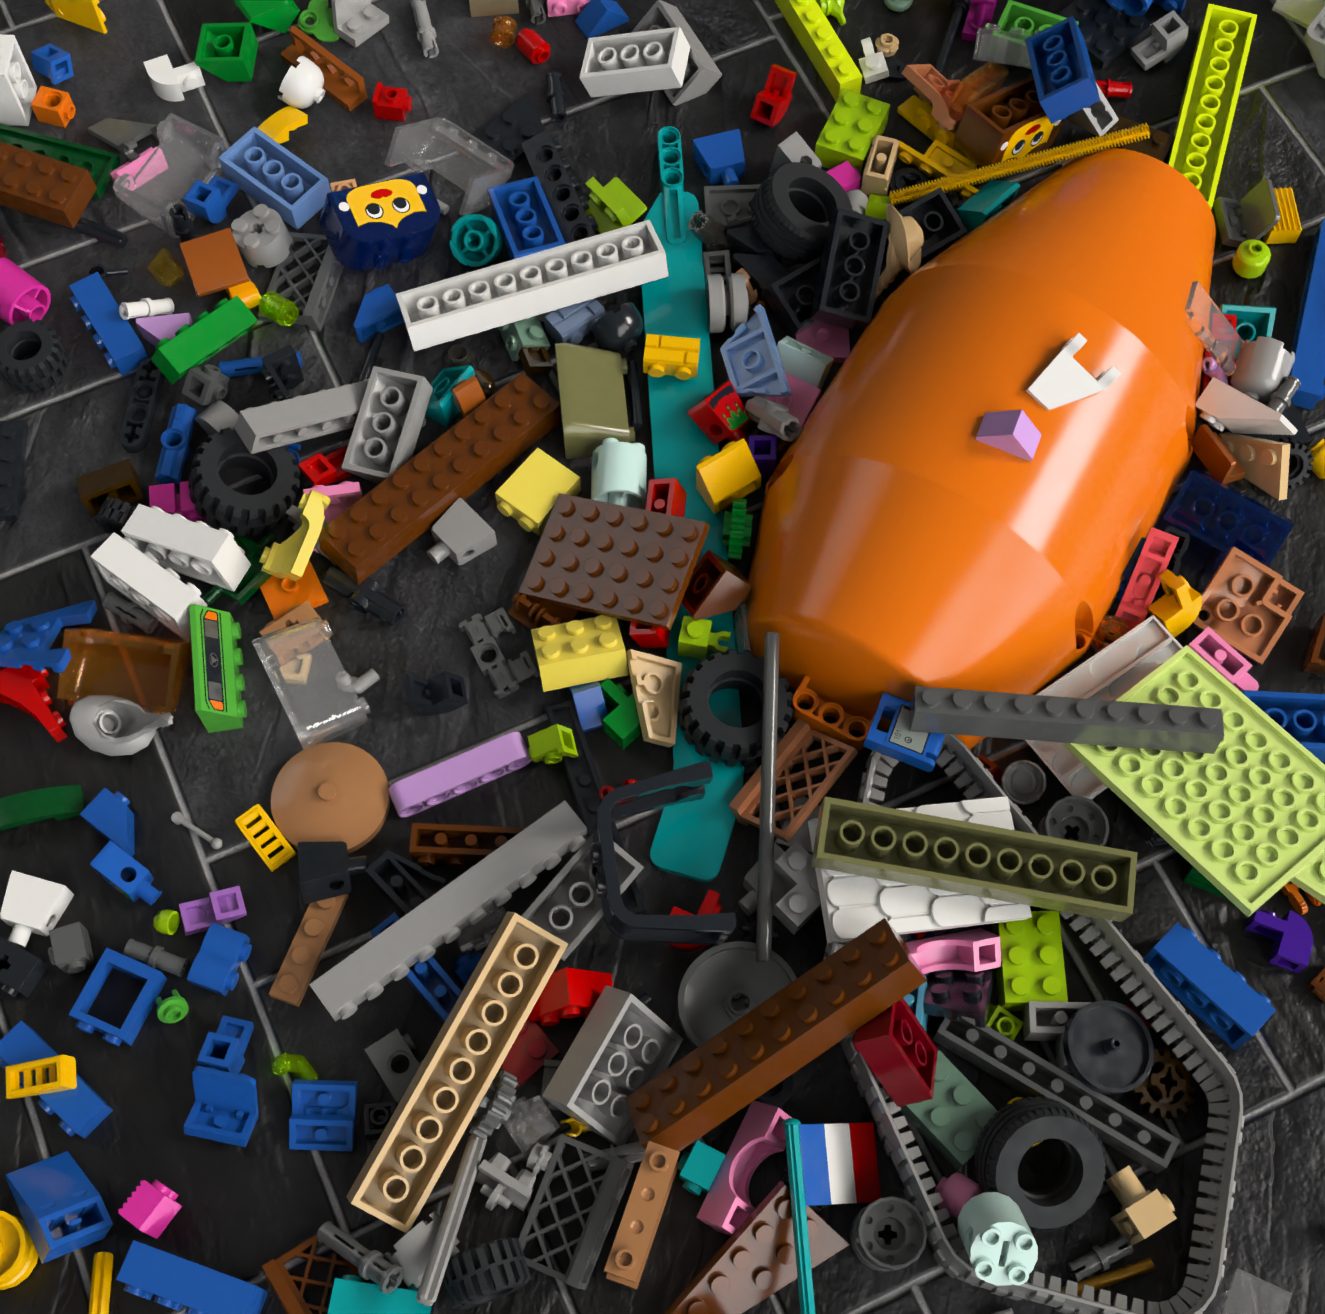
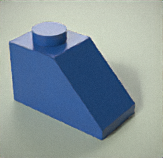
M389 284L374 288L371 292L364 295L353 325L359 344L373 338L375 332L383 333L404 322L397 297Z
M104 788L80 815L108 841L114 842L132 857L135 854L134 814L128 807L130 801L119 791L113 794Z

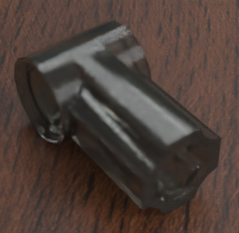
M698 211L692 214V218L688 221L689 230L705 245L706 252L729 250L724 224L715 222L708 213Z

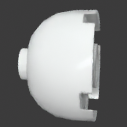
M301 56L297 59L300 62L297 68L291 66L279 88L283 95L278 96V99L298 109L310 107L314 102L319 103L325 94V90L322 89L324 76L321 69L305 56Z

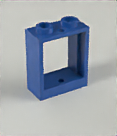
M106 947L69 1015L77 1021L75 1027L92 1034L94 1030H97L104 1034L102 1039L119 1047L121 1042L132 1046L168 979L161 971ZM112 968L145 982L121 1029L87 1014Z

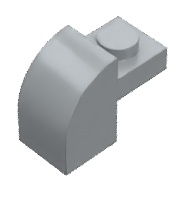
M1174 10L1152 24V36L1131 48V55L1144 71L1162 60L1167 63L1184 46L1187 40L1188 26Z
M214 401L194 419L210 436L213 433L219 435L220 430L225 428L235 430L239 415L226 403Z

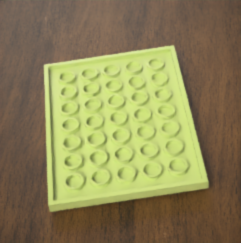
M1188 645L1115 701L1221 709L1224 737L1214 754L1075 743L1063 744L1065 748L1247 917L1254 913L1325 850V764Z

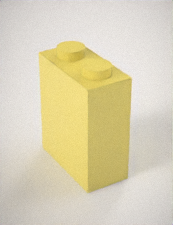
M537 447L495 492L497 508L503 515L515 518L524 530L528 532L533 531L540 536L545 529L559 493L577 496L581 491V482L578 475Z

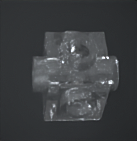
M539 1095L528 1100L525 1097L516 1100L513 1103L510 1117L507 1121L503 1122L522 1153L532 1149L536 1143L543 1144L560 1127Z

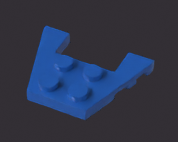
M89 600L6 624L0 633V667L20 669L22 665H32L33 669L37 671H43L44 667H52L54 672L63 673L72 658L69 649H49L63 626L91 623L98 610L95 600Z

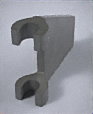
M106 118L87 128L88 133L118 149L129 162H133L140 157L133 150L137 147L136 142L150 134L161 145H166L172 141L171 137L165 134L169 130V126L164 122L154 125Z

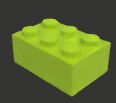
M843 88L816 142L815 155L821 161L822 167L832 169L848 161L853 168L860 172L862 177L874 136H882L887 126L890 104Z
M1031 911L1032 917L1025 920L992 923V933L1000 936L1002 967L996 968L998 1003L1005 1010L1022 1011L1028 1001L1068 1002L1059 911Z

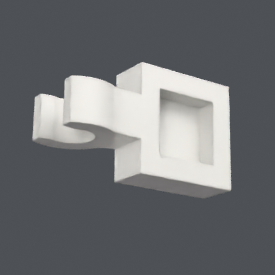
M870 37L861 40L865 57L859 59V64L865 83L868 84L889 77L883 52H874Z

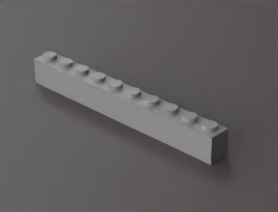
M564 800L309 984L335 1022L340 1018L342 1020L347 1019L357 1011V1006L366 999L372 1000L379 996L386 984L392 980L398 981L405 977L412 965L418 961L424 962L431 958L438 946L444 942L448 944L457 939L461 934L460 930L470 923L475 925L487 915L486 911L495 905L499 907L511 898V893L519 887L526 888L532 884L537 878L536 875L542 870L554 868L561 861V857L568 851L575 852L586 843L585 839L588 838L587 827Z

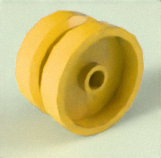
M0 1211V1290H5L17 1286L31 1274L37 1264L39 1255L24 1220L5 1211Z

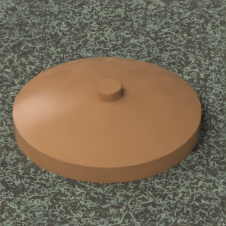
M340 742L317 744L293 756L277 775L271 792L272 816L284 838L297 849L298 842L344 841L347 843L349 854L370 842L382 828L390 808L389 784L380 764L363 749Z

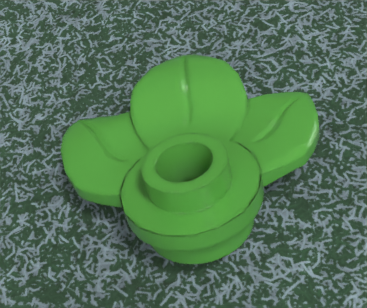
M311 0L308 9L304 10L298 17L300 30L306 34H313L322 42H335L339 40V36L334 34L332 8H328V0ZM308 21H313V22H315V23L312 24V25H307V24H306Z

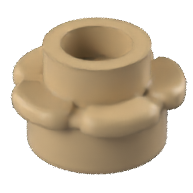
M882 34L875 41L877 52L882 51L884 57L893 56L898 50L899 40L892 34Z

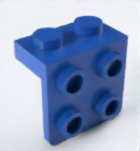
M196 1066L192 1072L195 1102L183 1126L184 1134L246 1147L259 1117L256 1080L243 1073L235 1074L221 1071L214 1067Z

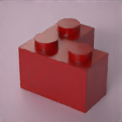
M567 967L553 972L529 1014L528 1020L541 1021L542 1026L557 1025L560 1023L559 1019L585 1016L586 1020L605 986L613 987L612 974Z

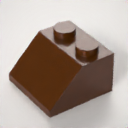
M708 550L693 570L681 603L696 620L736 610L740 603L747 599L752 585L733 564Z

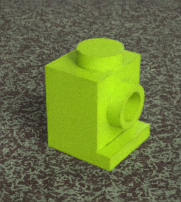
M555 724L527 736L530 745L528 749L529 755L535 763L543 761L546 764H554L560 762L563 756L572 758L578 756L573 732L570 728Z

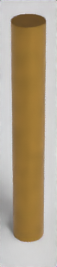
M1149 1257L1078 1282L1077 1296L1081 1295L1084 1284L1094 1287V1291L1155 1271L1154 1263ZM1065 1286L1061 1287V1292H1064Z

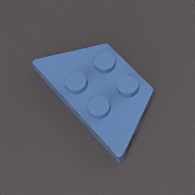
M759 304L753 309L756 313L746 324L741 323L735 330L734 335L728 338L720 348L729 380L739 397H755V395L762 397L790 396L792 392L765 309Z

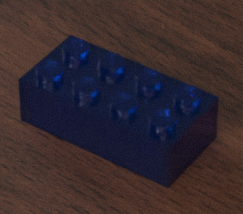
M1197 468L1192 469L1163 518L1226 554L1231 547H1236L1269 567L1296 523Z

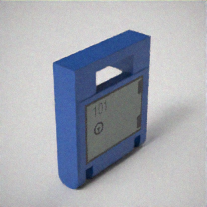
M883 692L863 747L924 771H933L946 734L910 731L911 702ZM881 715L883 718L892 721L888 733L876 729Z

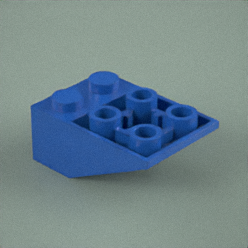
M68 1151L5 1175L42 1264L104 1239L113 1225L101 1195Z

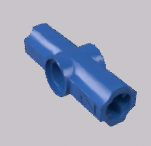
M177 404L172 407L167 430L161 435L163 446L155 479L162 484H179L185 461L191 455L190 441L197 411L187 404Z

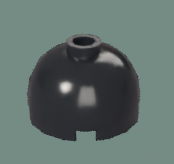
M631 302L620 305L622 309L620 312L614 313L611 310L592 325V331H589V333L600 348L612 352L623 350L624 353H628L638 345L636 340L642 334L643 321L634 303Z

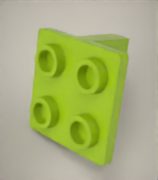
M594 177L585 183L591 192L588 194L590 209L586 210L588 215L592 214L599 227L596 230L600 234L631 225L647 210L646 205L618 177H614L604 187Z

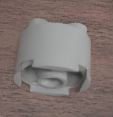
M265 204L255 206L254 209L244 213L231 224L235 242L245 260L251 266L264 265L265 268H271L280 264L288 257L290 245H293L292 236L279 213L268 208Z
M436 1211L429 1215L433 1221L428 1224L427 1221L423 1222L422 1220L393 1245L397 1251L394 1255L391 1251H387L384 1254L389 1263L392 1265L398 1264L404 1269L403 1281L408 1287L414 1284L418 1288L421 1284L442 1220ZM457 1237L450 1258L460 1252L456 1247L460 1243Z

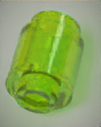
M269 291L260 298V313L281 326H291L297 320L299 310L295 303L279 293Z

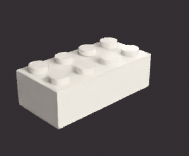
M680 27L589 38L579 78L590 97L681 88L690 45Z
M139 504L121 530L125 536L132 539L138 545L139 551L143 554L148 551L156 557L161 567H170L175 572L233 592L251 566V563L244 555L245 551L234 541V535L223 528L217 530L209 527L202 521L197 520L193 522L187 520L178 513L171 515L156 506H151L150 508Z
M114 532L90 556L104 580L132 602L138 604L148 614L156 617L159 622L179 637L189 642L191 640L189 605L208 606L200 598L202 594L200 590L190 582L184 584L180 581V576L170 567L166 569L161 567L156 557L148 551L143 554L138 550V545L127 536L122 538Z

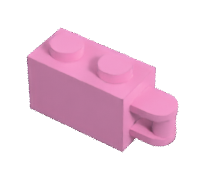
M1207 627L1188 645L1239 691L1258 690V682L1248 674L1253 665L1210 627Z

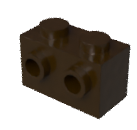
M129 458L76 478L80 499L91 518L96 516L106 498L112 497L115 500L117 498L123 503H132L144 498L140 478Z

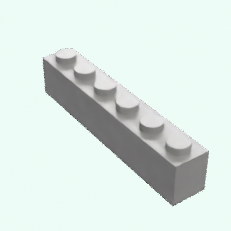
M369 378L364 381L344 384L340 387L324 389L303 396L299 395L279 402L274 401L266 405L246 408L239 412L235 430L250 454L354 428Z

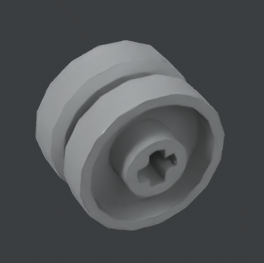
M731 273L727 281V290H725L724 279L721 274H707L706 301L709 334L723 333L726 327V316H728L729 327L732 332H735L741 323H747L749 300L744 273Z

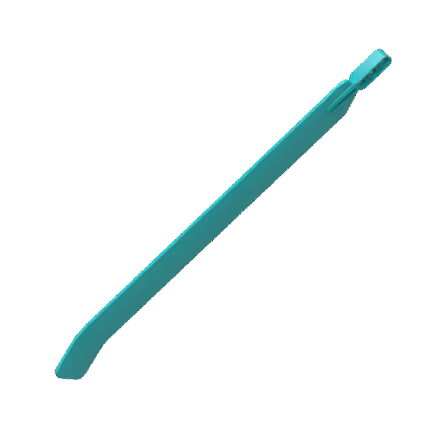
M666 126L658 132V165L661 193L644 221H651L665 250L669 276L642 284L645 342L646 334L700 339V354L697 378L680 380L670 375L652 377L648 374L654 478H676L687 493L684 518L704 521L710 526L695 565L696 567L708 550L728 561L727 545H722L724 509L714 515L696 489V466L704 457L708 455L714 456L719 453L718 443H712L687 413L689 409L714 390L699 205L693 194L684 192L680 132L675 127ZM682 603L670 630L669 644L666 647L667 659L682 663L679 701L688 674L701 661V659L678 655V641L683 617H692ZM732 611L703 618L712 621V633L720 631L731 632L729 642L721 640L718 644L726 646L728 649H735ZM708 649L706 659L708 661L710 655L715 653L713 650ZM722 689L710 695L708 703L715 717L728 726L742 728L739 690ZM678 715L675 745H673V770L708 761L712 766L713 778L710 784L704 785L705 795L703 799L664 807L650 850V859L653 865L660 870L703 883L710 882L720 872L736 817L728 805L743 788L744 766H742L741 761L736 762L735 767L726 766V761L719 760L718 764L709 761L710 755L706 753L703 756L699 755L695 751L697 745L695 743L689 745L684 738L686 730L682 731L680 729V715Z

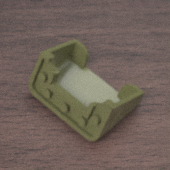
M570 343L555 344L566 459L592 457L593 451L602 445V441L606 438H615L619 442L635 443L634 427H629L623 380V374H627L626 358H621L620 353Z

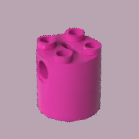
M6 257L0 258V319L9 324V326L14 325V321L20 320V322H24L25 319H32L33 322L36 319L42 320L51 303V294L48 288Z

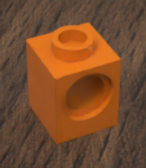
M45 86L40 87L30 104L39 122L66 128L70 119L74 117L76 110L68 92Z

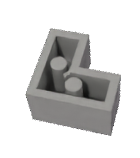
M797 841L775 861L773 873L790 891L775 904L772 914L793 935L822 909L815 867H811L812 856Z
M1028 1001L1022 1009L1024 1041H1055L1056 1066L1066 1073H1072L1063 1050L1064 1030L1071 1016L1077 1010L1092 1002Z

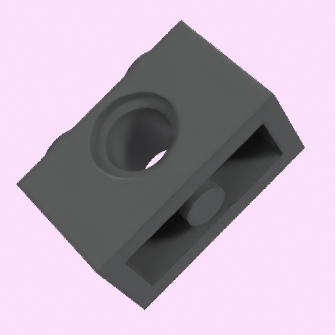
M395 1029L366 1048L365 1051L394 1099L399 1104L423 1060L418 1063L414 1057L413 1052L417 1048L409 1035L406 1034L402 1037L398 1029ZM398 1061H409L407 1071L400 1074L394 1072V1066Z

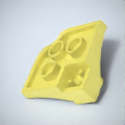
M313 489L309 494L303 493L297 507L302 510L299 517L302 520V525L281 544L274 542L271 548L265 546L259 560L260 563H263L261 571L280 579L286 577L295 582L302 577L325 519L324 510L328 508L331 502L328 496Z

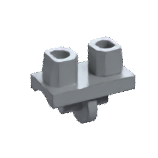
M499 1152L489 1161L483 1159L478 1167L479 1172L475 1181L483 1185L480 1193L489 1198L485 1207L492 1211L497 1204L505 1209H508L510 1204H513L524 1211L529 1204L536 1176L526 1169H521L516 1178L508 1175L506 1172L510 1167L511 1161Z

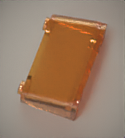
M93 628L65 629L63 648L69 649L72 658L65 671L60 673L57 698L67 699L68 705H74L76 701L89 695H112L131 700L137 705L152 711V713L176 712L192 654V644L190 641Z

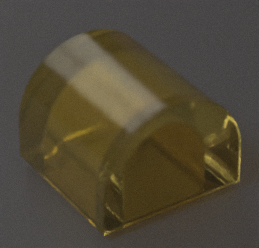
M164 248L147 267L158 282L167 287L177 284L184 276L183 267Z

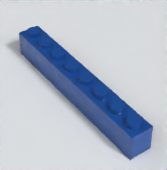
M1325 219L1322 220L1314 236L1291 351L1295 353V362L1289 375L1298 378L1301 382V386L1297 389L1291 400L1294 406L1313 410L1318 400L1323 401L1325 397V385H1323L1325 379Z

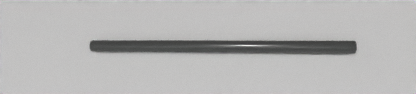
M777 632L765 633L756 930L757 962H771L780 637V634Z

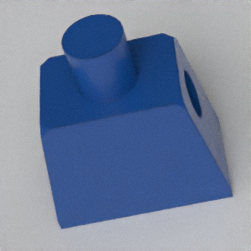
M739 129L693 139V158L709 184L739 185L738 179L744 176L745 158Z

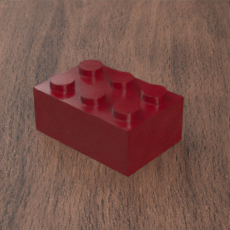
M902 998L855 1030V1034L852 1037L855 1050L861 1053L868 1064L869 1070L877 1076L884 1092L890 1095L897 1107L933 1099L938 1049L904 998Z

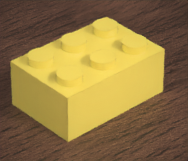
M600 615L593 618L573 620L567 623L531 629L543 692L629 675L625 646L617 618Z

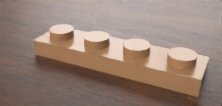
M348 894L309 904L269 992L272 998L297 1007L300 1006L349 897Z

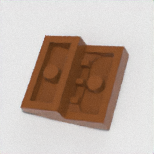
M231 228L179 243L199 297L250 281Z

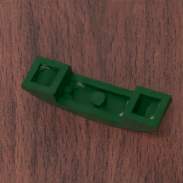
M82 786L48 787L0 798V831L53 817L60 821L80 816V813L86 808Z

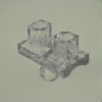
M496 905L486 911L487 915L475 925L470 923L460 930L461 934L456 940L462 953L467 950L475 949L478 951L486 946L488 947L506 915L503 907L499 909Z

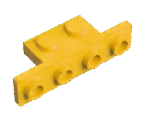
M913 95L898 107L897 112L933 142L937 139L972 161L954 145L957 130L945 131L936 124L937 120L931 115L933 106L927 101H921Z
M937 139L934 140L924 155L899 141L898 157L908 165L912 163L919 167L918 169L923 171L928 177L933 176L936 179L939 178L940 180L942 178L944 180V177L947 179V176L950 178V175L953 177V174L956 176L960 172L963 175V172L966 174V171L969 173V170L972 172L973 169L975 171L977 168V164ZM961 185V189L959 186L958 189L955 188V191L960 193L961 198L965 201L969 200L979 190L972 185H967L968 187L964 185V188Z

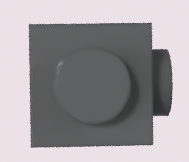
M80 922L49 930L52 947L48 948V954L52 965H56L64 973L74 974L84 971L86 966L95 964L88 930Z

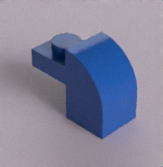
M214 175L208 184L196 180L183 200L189 213L217 224L226 218V207L239 189L237 183Z
M223 1015L217 1032H208L197 1059L199 1066L214 1067L218 1070L235 1074L239 1073L244 1065V1053L254 1030L253 1022Z

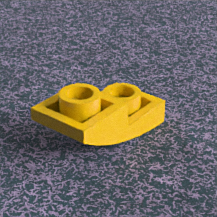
M289 105L271 115L257 129L281 144L289 141V131H294L298 127L308 124V115Z

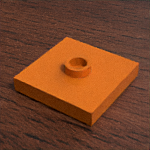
M310 559L302 577L296 582L286 577L280 579L272 575L260 587L274 620L280 619L292 607L301 605L306 601L310 603L313 609L329 602Z

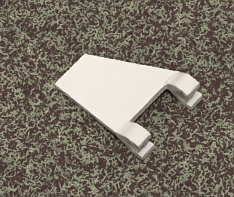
M1077 333L1074 338L1072 337L1067 341L1057 356L1026 390L1047 411L1106 390L1121 375V372L1112 365L1108 370L1103 371L1096 380L1073 358V355L1087 342L1080 333Z

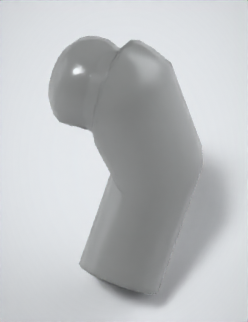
M372 668L359 678L350 676L345 671L338 673L335 677L337 688L340 691L355 694L364 692L380 680L378 674Z

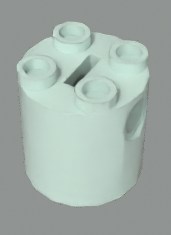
M606 438L602 441V445L598 446L592 454V500L645 509L647 455L643 444L619 442L615 438Z
M984 1192L972 1197L962 1207L958 1216V1232L977 1277L996 1286L1024 1284L1037 1262L1038 1246L1019 1206L1009 1196L998 1192Z

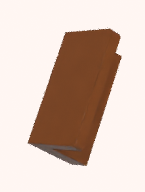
M1207 424L1200 425L1191 442V446L1218 484L1221 486L1243 479L1246 470L1216 432H1212Z

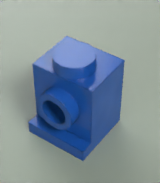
M51 43L31 51L34 70L50 78L53 85L74 76L70 53Z

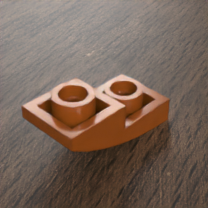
M474 375L467 380L460 381L452 389L454 404L461 411L462 419L486 401L482 388Z

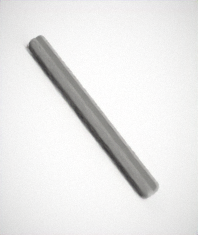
M473 1134L468 1138L416 1296L417 1302L425 1306H432L437 1299L487 1138L486 1140L480 1139Z

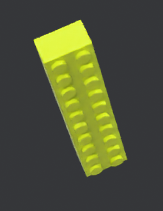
M1208 4L1200 26L1173 135L1175 138L1166 163L1193 183L1207 201L1210 209H1212L1257 19V14L1214 4Z

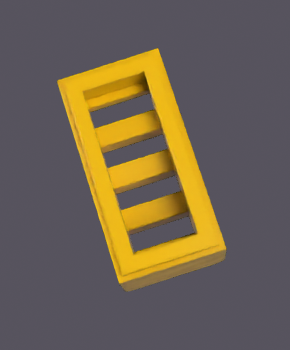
M256 804L234 821L271 872L296 855V852L260 804ZM268 826L269 829L256 839L253 837ZM275 836L277 838L265 848H261V845ZM282 845L284 847L282 851L271 859L267 856Z
M62 1054L5 1067L6 1099L61 1092L77 1087L76 1060L72 1056ZM46 1068H49V1083H47ZM33 1070L36 1072V1086H33ZM20 1072H23L24 1088L20 1089Z

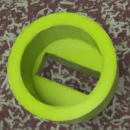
M168 909L159 911L153 918V926L156 931L162 934L173 935L179 926V913Z

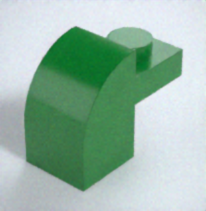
M607 678L600 686L604 700L614 710L603 719V731L624 750L642 732L634 692L629 696L621 684H614Z

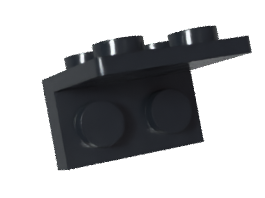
M291 344L261 358L265 368L261 373L268 384L266 387L273 400L277 399L278 402L291 399L287 390L293 389L304 382L296 352Z

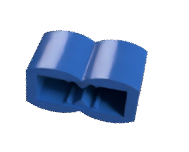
M212 923L205 935L200 951L190 968L187 980L192 985L226 996L228 991H233L239 980L238 967L242 961L246 962L252 950V945L249 944L250 938L241 932Z

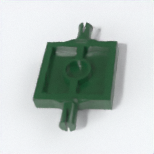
M268 531L258 543L247 540L243 536L234 537L237 545L245 551L244 555L251 563V566L234 592L212 584L213 587L202 597L208 606H211L220 595L230 597L242 606L272 576L261 571L263 563L259 562L265 546L269 547L277 540L272 533Z

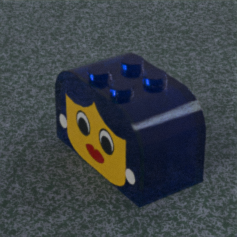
M423 172L327 193L319 223L335 258L342 265L360 271L373 268L382 269L398 262L408 263L422 256L429 248L441 211L436 196Z

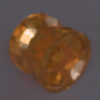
M508 16L496 17L493 21V30L490 35L492 43L501 48L511 47L514 44V34L517 31L516 21Z
M1113 615L1103 617L1094 637L1095 644L1100 649H1104L1128 631L1126 622Z

